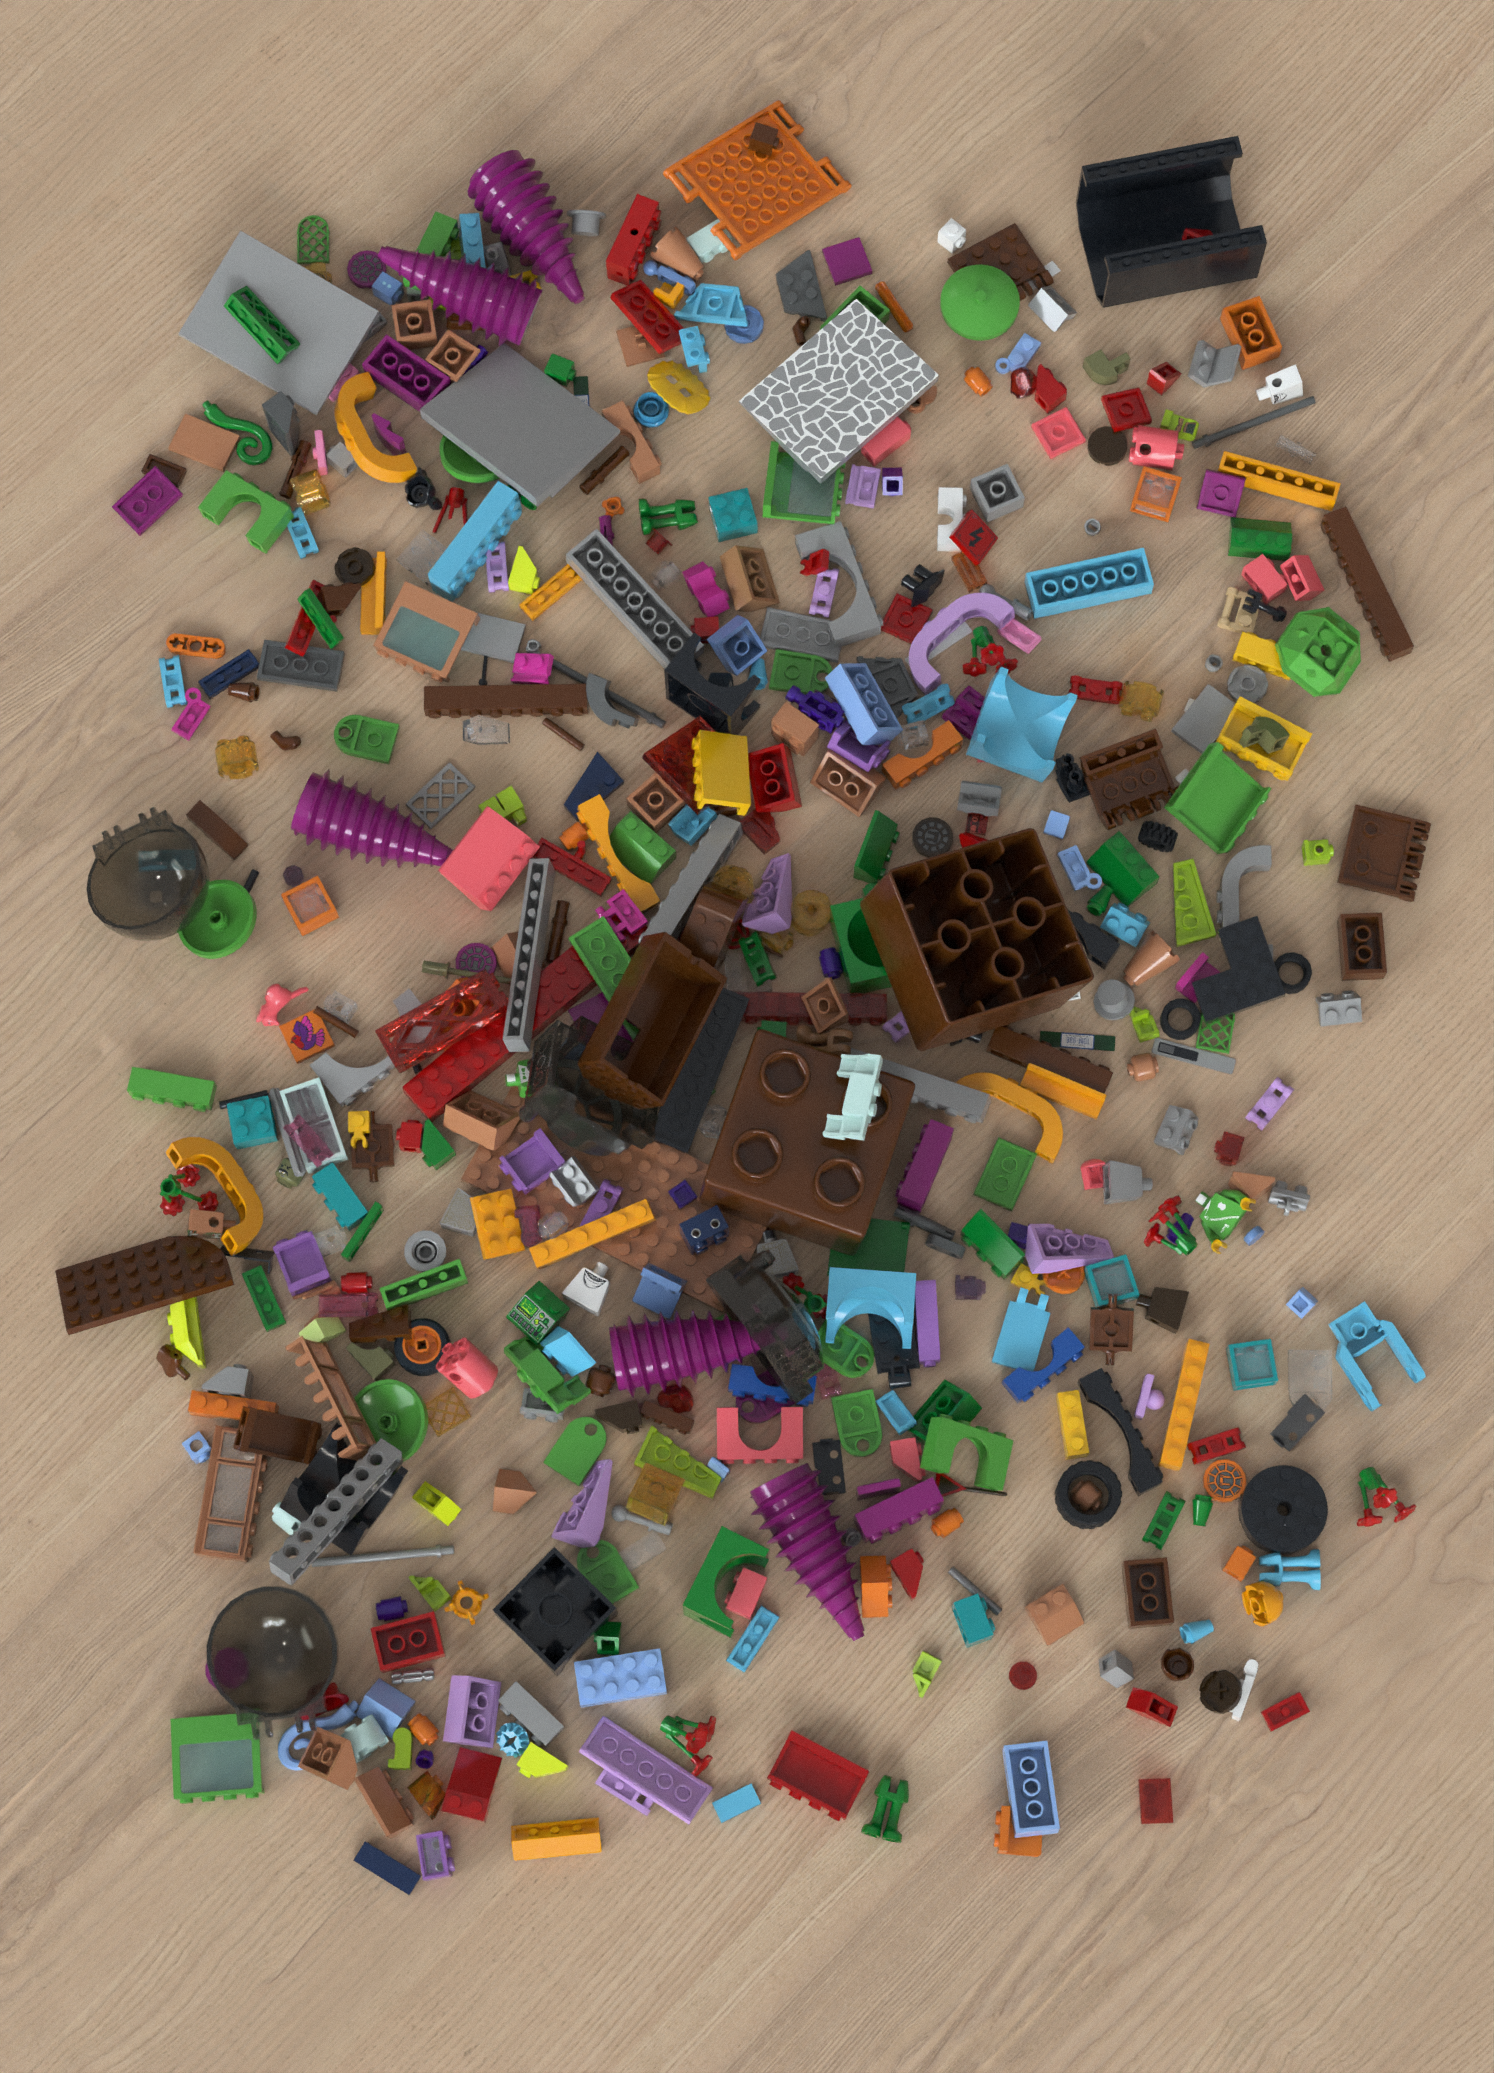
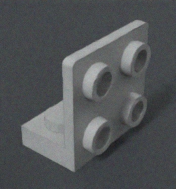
M1204 340L1198 341L1188 377L1204 388L1232 381L1241 346L1236 344L1215 349Z

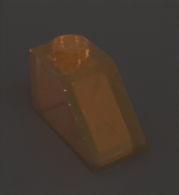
M426 1771L411 1783L407 1789L433 1820L437 1816L446 1793L441 1788L444 1783L436 1774L432 1777Z

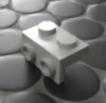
M962 781L957 810L964 813H979L984 816H998L1002 787Z
M1343 991L1342 994L1338 995L1324 993L1321 994V997H1316L1319 1025L1321 1027L1362 1022L1361 997L1354 993V991Z
M1169 1105L1154 1143L1158 1146L1173 1149L1179 1155H1183L1189 1147L1193 1132L1198 1126V1117L1191 1110Z
M524 1388L522 1405L520 1407V1413L524 1415V1418L536 1420L537 1417H544L545 1421L555 1423L558 1420H563L565 1409L557 1414L546 1401L543 1402L539 1397L536 1398L529 1388Z

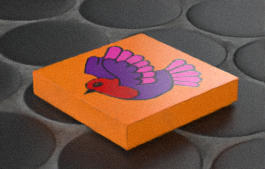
M314 1010L279 1026L297 1064L335 1046L322 1018L314 1014Z

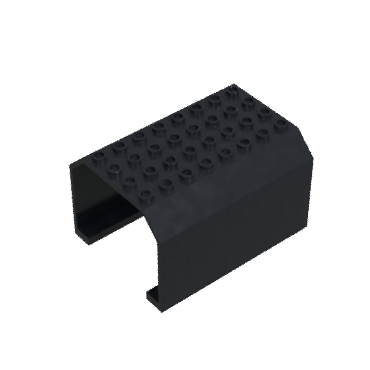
M1238 136L1082 166L1076 197L1078 228L1096 298L1103 308L1258 277L1267 245L1263 226L1259 225L1240 229L1232 200L1230 173L1234 159L1241 158L1243 155ZM1186 228L1210 230L1213 235L1182 241Z

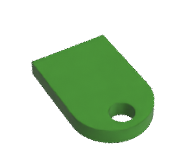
M776 649L769 689L788 692L795 685L804 694H807L809 691L823 694L829 689L827 681H819L817 675L820 673L828 675L832 672V667L827 660L817 655Z
M349 715L341 719L336 725L334 739L337 747L347 755L389 764L400 726L399 724L361 715ZM342 729H349L351 731L348 737H341L339 733Z
M825 1319L817 1333V1338L821 1341L823 1356L817 1352L811 1343L806 1351L843 1376L857 1378L866 1374L874 1362V1351L870 1343L844 1324L839 1328L834 1344L826 1343L827 1319ZM858 1357L866 1360V1367H860L857 1364L856 1360Z
M873 1389L831 1397L838 1435L843 1449L855 1457H866L873 1454L879 1448L882 1441V1429ZM860 1440H865L869 1443L867 1451L858 1450L857 1443Z
M580 1417L573 1420L566 1427L543 1463L577 1486H580L606 1446L607 1437L604 1427L600 1422L590 1417ZM587 1425H595L597 1432L594 1435H587L585 1433Z
M599 1540L595 1546L599 1549V1555L596 1558H589L587 1556V1550L590 1547L580 1549L577 1556L579 1572L612 1604L639 1589L617 1549L611 1543Z

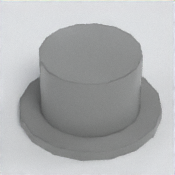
M591 210L567 211V216L572 217V234L579 236L599 235L600 219L606 218L605 213Z
M1114 979L1101 983L1094 997L1095 1010L1099 1016L1107 1020H1119L1126 1017L1132 1011L1135 1004V997L1131 988Z
M422 1230L414 1233L408 1239L404 1255L407 1263L413 1269L425 1272L443 1264L447 1248L444 1240L437 1233Z

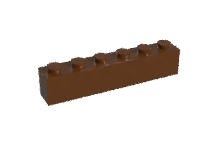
M1008 1025L995 1028L986 1052L1026 1069L1028 1064L1032 1063L1105 1094L1113 1072L1108 1067L1101 1064L1098 1066L1094 1065L1085 1057L1080 1056L1077 1058L1072 1056L1068 1050L1053 1048L1046 1041H1036L1027 1033L1022 1032L1019 1034L1014 1032L1013 1028Z

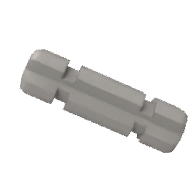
M425 1668L423 1671L416 1669L403 1671V1673L400 1671L393 1672L391 1674L392 1683L420 1682L422 1679L426 1681L434 1680L433 1668Z

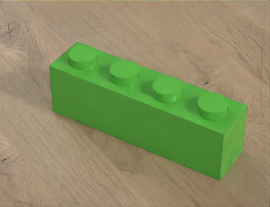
M435 211L417 248L419 253L430 254L435 249L436 256H445L449 250L451 251V243L453 239H457L460 231L457 220ZM403 277L404 287H409L410 282ZM416 286L412 287V289H415V290H418V291L421 292V290L418 289Z
M132 1067L127 1092L135 1100L144 1101V1098L152 1099V1102L156 1104L168 1102L173 1103L172 1105L178 1108L191 1106L196 1111L205 1112L206 1109L212 1110L217 1085L214 1081Z
M460 1259L379 1289L388 1311L406 1304L411 1305L468 1284V1280Z

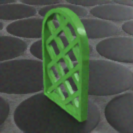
M307 216L298 224V264L329 263L330 232L327 222L320 216ZM308 220L311 224L306 228L302 224ZM318 220L324 223L321 227L316 224ZM313 225L318 229L315 233L309 231ZM325 226L327 228V233L322 230ZM306 232L311 235L307 240L302 237ZM322 232L325 236L319 240L316 235ZM312 238L318 241L314 246L309 243ZM326 238H327V246L323 243V241H324ZM306 244L311 248L307 253L302 250ZM319 244L324 247L321 252L316 249ZM313 250L318 254L314 259L309 256ZM326 250H327V258L322 255Z
M1201 1013L1196 1048L1229 1054L1235 1014L1232 1015V1021L1229 1017H1226L1229 1024L1225 1027L1220 1023L1222 1019H1219L1211 1024H1206V1027L1201 1030L1202 1021H1204ZM1217 1023L1221 1029L1215 1033L1211 1026ZM1231 1026L1229 1035L1226 1029ZM1209 1028L1213 1035L1206 1038L1203 1032ZM1223 1031L1227 1037L1221 1041L1217 1035ZM1200 1034L1204 1038V1041L1199 1043ZM1213 1037L1219 1042L1214 1046L1209 1042ZM1229 1039L1228 1048H1226L1223 1043ZM1207 1042V1044H1208L1210 1047L1201 1046V1045H1203L1204 1043ZM1221 1045L1224 1048V1050L1217 1049L1216 1047Z

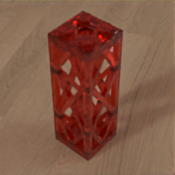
M484 969L380 1027L375 1032L395 1068L401 1074L506 1015L509 1000L503 990L498 991L500 985L493 972L489 974ZM473 993V994H484V995H468V994ZM462 1000H480L472 1016L453 1015ZM452 1003H454L453 1006H452V1008L450 1009L449 1013L447 1014V1012H448L449 1008L451 1007ZM441 1009H443V1010L441 1011L440 1015H432V1014H434V1013L440 1011ZM415 1026L432 1027L424 1043H405ZM438 1027H440L439 1030H438V1032H437V1034L435 1035L434 1039L432 1040V1038H433L434 1034L436 1033ZM446 1027H454L453 1029L443 1034ZM404 1030H406L405 1033H404V1035L402 1036L400 1042L397 1043L398 1040L400 1039L402 1033L404 1032Z

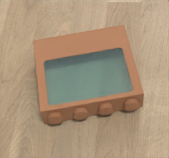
M405 581L373 646L377 654L387 659L389 656L403 667L409 665L413 667L415 672L421 675L427 673L431 675V679L442 683V681L449 683L450 678L448 675L473 624L477 626L480 617L474 611Z

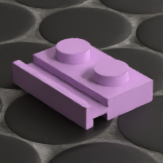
M852 464L845 504L851 503L855 506L874 509L881 469L867 466L860 467Z

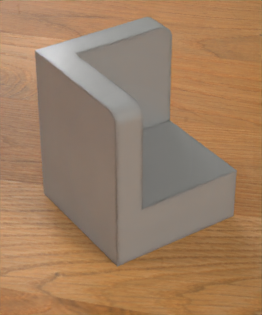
M1113 1650L1099 1659L1100 1676L1114 1687L1119 1688L1134 1679L1132 1662L1117 1650Z

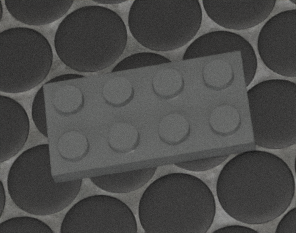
M264 640L257 680L338 692L345 656L344 651L308 646L305 655L302 657L284 648L286 645L284 642Z

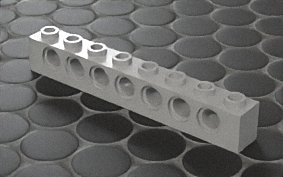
M382 1438L376 1444H372L363 1459H359L355 1463L353 1470L342 1477L340 1484L327 1494L326 1499L321 1505L319 1504L314 1508L312 1515L307 1520L301 1522L293 1536L290 1535L285 1540L283 1547L272 1554L269 1561L271 1573L292 1586L403 1463L402 1452Z

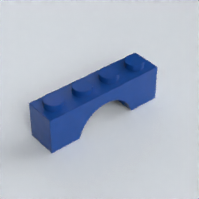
M1069 1327L1052 1340L1053 1357L1051 1363L1046 1368L1040 1371H1027L1018 1367L1002 1381V1385L1017 1403L1022 1400L1024 1402L1028 1401L1034 1396L1033 1391L1036 1388H1044L1051 1382L1049 1378L1052 1375H1060L1067 1369L1065 1366L1071 1360L1076 1362L1084 1355L1082 1351L1085 1346Z
M732 1364L728 1392L732 1393L734 1397L744 1398L745 1395H750L755 1400L766 1401V1398L775 1399L774 1402L787 1404V1401L796 1402L797 1406L808 1407L809 1404L813 1405L817 1376L795 1373L794 1377L787 1384L772 1387L765 1385L757 1378L752 1366Z

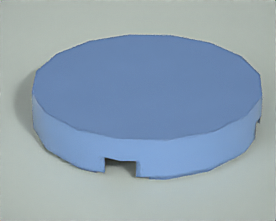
M744 305L748 327L724 324V328L731 340L747 344L754 342L760 337L763 332L764 321L756 308Z

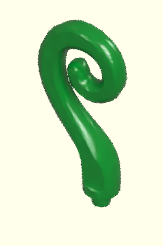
M208 400L202 404L205 408V416L215 425L226 429L250 432L259 438L262 443V450L254 456L246 454L245 448L247 446L257 448V440L252 437H245L239 441L236 451L241 461L255 466L263 464L269 459L273 449L272 440L261 426L251 421L230 417L217 404H211Z

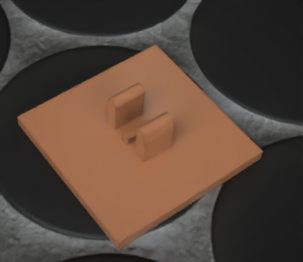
M635 326L616 331L627 367L665 357L664 353L659 354Z

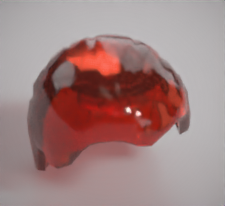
M1019 367L1010 374V393L1014 394L1017 399L1027 398L1035 392L1037 376L1032 370Z
M677 1384L668 1385L665 1392L662 1389L658 1393V1403L663 1408H671L673 1412L678 1414L690 1412L693 1408V1395L690 1389L683 1384L681 1388Z

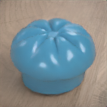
M647 392L642 394L636 401L633 413L641 425L653 428L665 422L669 415V406L657 393Z

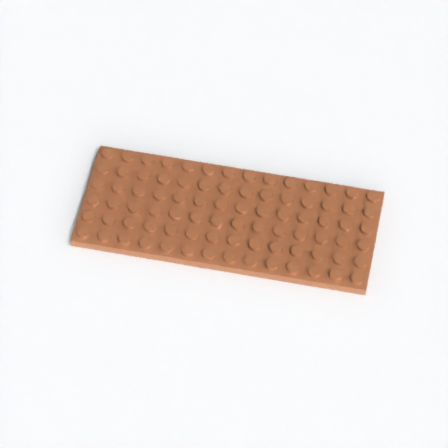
M512 1086L502 1105L520 1113V1120L507 1142L493 1151L481 1144L479 1145L461 1180L487 1194L511 1188L516 1209L564 1233L578 1228L598 1191L583 1205L573 1207L566 1202L560 1189L552 1183L551 1177L525 1195L522 1190L518 1192L512 1185L513 1178L510 1174L505 1175L499 1167L501 1164L499 1158L502 1155L504 1157L532 1138L534 1132L541 1128L565 1162L570 1157L575 1156L599 1189L604 1179L611 1181L610 1184L616 1187L619 1185L624 1188L612 1213L644 1199L649 1200L657 1220L601 1241L591 1247L640 1272L648 1263H651L687 1281L682 1292L683 1294L723 1313L753 1257L757 1245L763 1238V1232L768 1227L721 1211L729 1226L727 1241L717 1246L716 1244L709 1246L708 1250L700 1255L696 1253L691 1255L680 1234L679 1224L711 1208L699 1202L708 1164L684 1152L649 1139L648 1134L625 1122L622 1123V1130L618 1139L611 1146L601 1150H588L577 1147L559 1136L545 1120V1114L556 1113L553 1101L522 1098L519 1096L518 1086ZM556 1088V1090H555L554 1098H555V1097L558 1095V1093H559V1090H558L557 1088ZM563 1096L558 1102L560 1114L569 1123L581 1124L586 1118L583 1106L574 1097ZM593 1106L588 1107L590 1117L613 1123V1116ZM560 1117L548 1119L561 1134L569 1138L567 1124ZM592 1121L585 1127L599 1142L604 1141L612 1130L611 1126ZM572 1127L573 1141L587 1145L597 1144L581 1128ZM686 1180L697 1195V1199L680 1210L668 1194V1191ZM606 1192L604 1195L608 1199H611L613 1196L609 1192ZM713 1222L712 1226L717 1227V1222ZM695 1231L693 1236H699V1232Z

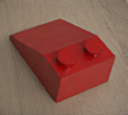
M460 1747L441 1811L486 1823L502 1758Z

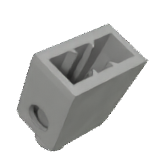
M1111 1160L1102 1166L1104 1204L1134 1201L1142 1197L1143 1190H1152V1179L1142 1178V1169L1139 1166Z

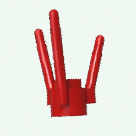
M458 487L449 489V495L445 497V502L433 528V533L437 532L448 504L450 506L448 519H452L454 508H460L462 505L464 525L468 521V499L464 497L465 491Z

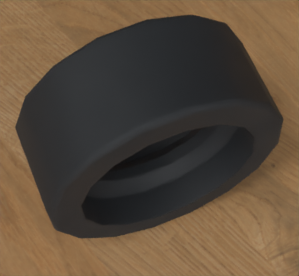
M1295 952L1285 953L1274 962L1278 975L1280 967L1286 962L1297 963L1303 969L1304 975L1299 983L1290 985L1281 980L1285 993L1296 994L1308 985L1312 975L1311 965L1301 954Z
M1187 999L1170 1001L1164 1007L1160 1017V1025L1163 1032L1175 1040H1185L1192 1037L1201 1022L1198 1007ZM1184 1008L1191 1013L1193 1022L1187 1030L1178 1031L1170 1026L1168 1016L1173 1009Z

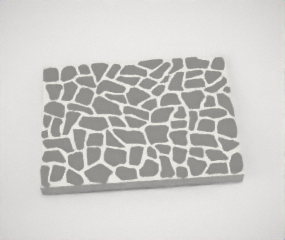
M855 299L739 400V403L806 472H809L821 484L938 381L939 375L864 305Z

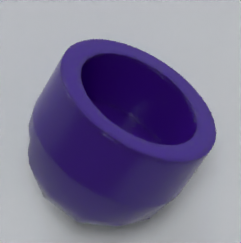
M426 1749L421 1750L417 1754L416 1764L423 1769L432 1767L434 1754Z

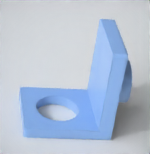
M199 1431L182 1443L196 1464L199 1462L203 1463L210 1458L211 1447ZM194 1440H200L203 1444V1447L197 1452L192 1451L190 1448Z

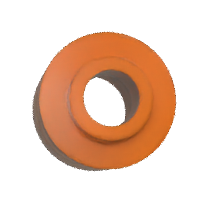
M971 367L964 374L966 376L964 381L975 394H979L981 397L987 394L993 387L991 380L979 367Z
M577 821L562 832L559 840L567 850L575 849L578 847V841L589 839L586 832L589 829L584 823L580 824Z
M956 1508L947 1509L931 1520L933 1525L930 1527L937 1537L945 1538L961 1527L960 1524L964 1520Z
M419 1713L407 1724L410 1727L409 1731L423 1746L426 1744L431 1746L439 1738L437 1735L439 1730L426 1715L423 1716Z

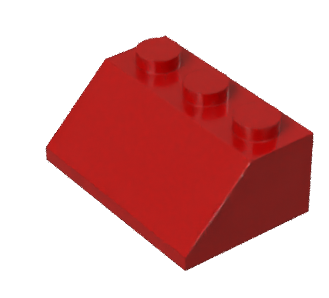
M784 743L748 753L749 777L756 811L785 812L802 807L791 749Z

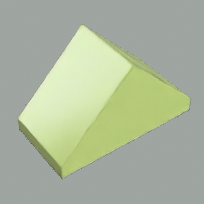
M337 1313L314 1319L299 1332V1335L307 1340L327 1343L345 1333L346 1330Z

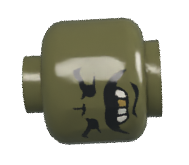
M284 1158L275 1172L278 1178L277 1182L289 1189L298 1187L304 1176L296 1177L294 1175L289 1158Z

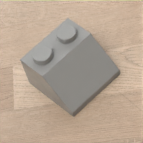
M234 1364L233 1367L227 1366L202 1384V1390L208 1393L250 1399L254 1376L249 1369H246L245 1365Z

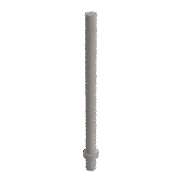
M439 1544L436 1547L316 1558L312 1563V1567L437 1556V1558H440L442 1555L454 1554V1545L441 1546Z

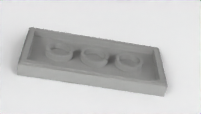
M767 607L760 640L766 648L817 655L835 663H838L841 647L834 648L828 632V623L832 620Z

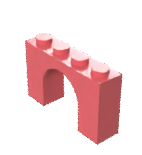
M896 417L861 448V454L875 467L910 439V425L905 420L902 421L899 417Z
M717 1407V1460H721L722 1464H734V1460L743 1459V1464H754L756 1459H764V1463H777V1459H786V1463H799V1459H803V1407H781L780 1437L773 1446L764 1450L752 1449L741 1440L738 1429V1407Z

